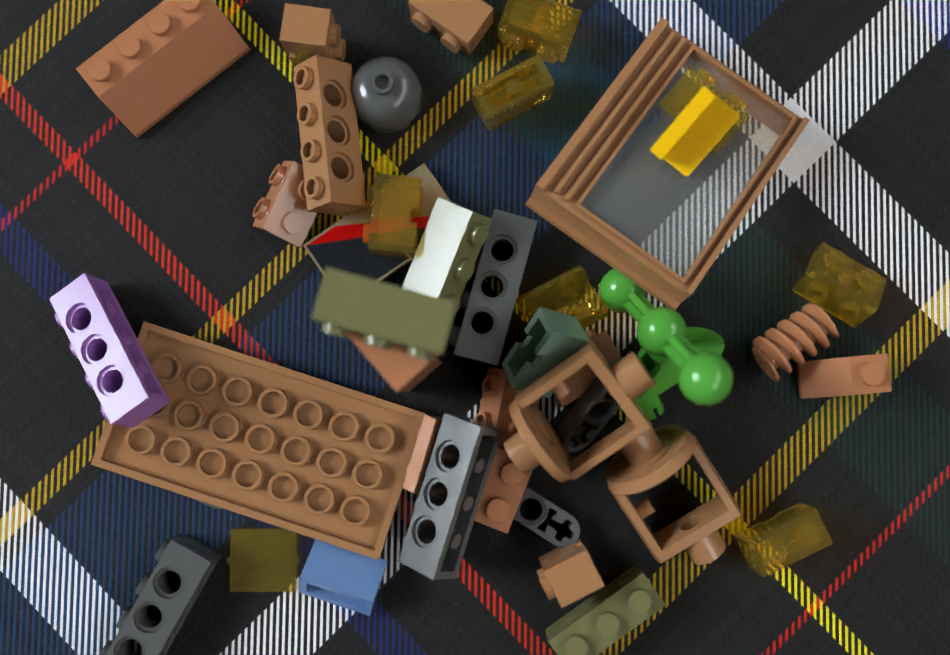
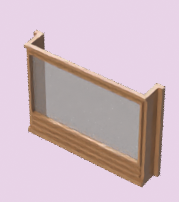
M662 17L537 182L525 205L664 305L676 310L680 303L693 294L810 120L806 117L802 119L671 28L668 25L669 21ZM705 85L739 114V119L689 176H684L664 158L660 160L649 150Z

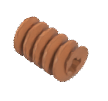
M808 303L802 306L801 312L796 311L790 314L789 321L784 319L778 322L777 329L770 328L766 330L765 338L762 336L754 338L751 350L754 359L765 374L777 382L780 380L777 372L778 367L786 373H791L790 359L799 365H803L805 360L801 353L802 351H805L811 357H815L817 350L814 343L827 349L830 343L826 335L829 334L837 339L839 334L829 315L816 304Z

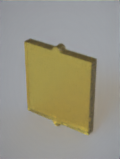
M232 528L230 556L226 560L230 564V592H295L297 590V564L301 560L300 556L297 555V533L283 528Z

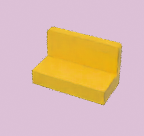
M704 85L649 151L660 160L664 158L684 176H689L739 119V114Z

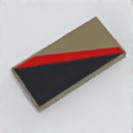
M423 163L367 201L366 207L349 213L303 244L323 276L326 267L383 282L412 262L437 197L449 201L450 199L426 164Z

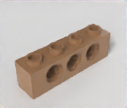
M316 54L293 67L307 211L344 216L366 207L357 113L351 93L352 66L349 63Z

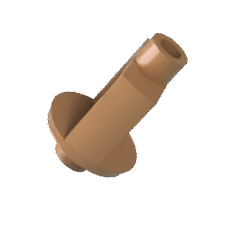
M590 341L516 394L513 401L509 404V412L518 432L504 441L505 450L515 466L524 474L529 473L541 464L559 482L577 479L653 427L649 416L636 398L657 385V383L634 351L611 366L596 345ZM588 363L630 420L572 459L554 427L533 402L549 390H552L558 399L565 397L571 389L564 380Z
M666 425L656 429H649L621 448L606 468L605 476L610 492L657 562L663 563L684 549L693 563L697 565L708 564L723 554L726 549V543L718 529L740 517L741 510L696 437L683 426ZM693 455L717 496L653 534L644 521L645 517L655 512L653 506L647 498L634 505L628 495L645 491L668 479L684 466Z

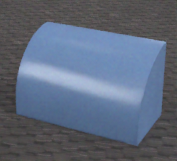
M315 539L299 578V593L370 616L388 560L381 558L377 560Z

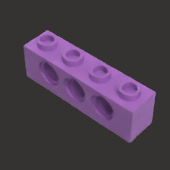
M83 273L50 298L56 312L55 319L65 330L71 342L69 345L70 350L80 360L86 372L85 380L95 391L101 403V413L106 420L114 425L135 428L170 402L107 281Z

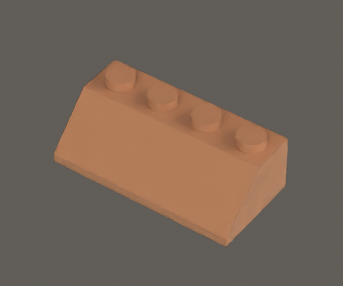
M163 0L78 66L76 70L98 98L138 138L251 49L213 0Z

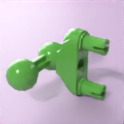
M611 269L606 273L599 285V295L602 303L613 312H628L638 323L636 328L637 340L642 348L637 356L657 383V385L636 398L650 420L657 418L653 410L654 408L659 416L664 412V405L659 398V394L678 382L685 397L697 405H713L721 402L730 393L733 383V372L722 357L725 349L723 338L718 333L706 328L687 327L682 316L671 308H655L645 298L646 291L617 270Z

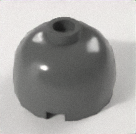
M380 56L370 59L357 69L352 78L351 93L357 117L376 132L394 133L404 130L422 109L423 91L419 78L407 63L396 57Z

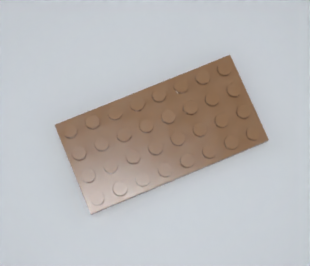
M144 321L137 339L170 402L135 428L114 425L107 420L91 465L379 560L401 497L406 469L411 461L417 441L418 429L422 424L424 415L428 414Z

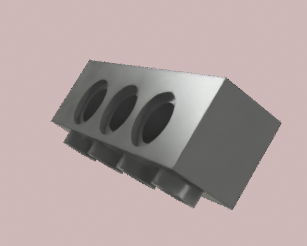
M494 209L488 238L484 243L482 254H478L474 264L473 275L475 279L472 290L465 288L459 307V310L465 311L462 326L454 325L449 345L455 347L454 355L497 367L538 220ZM497 244H506L512 250V257L507 261H498L491 254L492 248ZM488 279L498 280L503 287L502 293L493 298L486 296L481 290L483 282ZM478 314H486L493 321L492 329L485 334L475 332L471 326L472 319Z
M444 413L442 423L437 430V439L431 458L426 466L423 484L414 504V512L408 532L403 539V548L398 562L432 580L457 578L502 430L466 416Z
M181 534L171 539V541L167 539L155 555L154 559L158 561V564L152 574L147 573L143 577L135 591L139 597L134 606H129L120 616L116 627L120 629L114 641L109 640L105 644L99 655H166L222 555L185 534ZM169 571H174L180 576V588L174 587L169 582ZM150 605L160 609L162 614L161 621L155 620L151 616ZM131 639L141 644L142 654L133 651Z

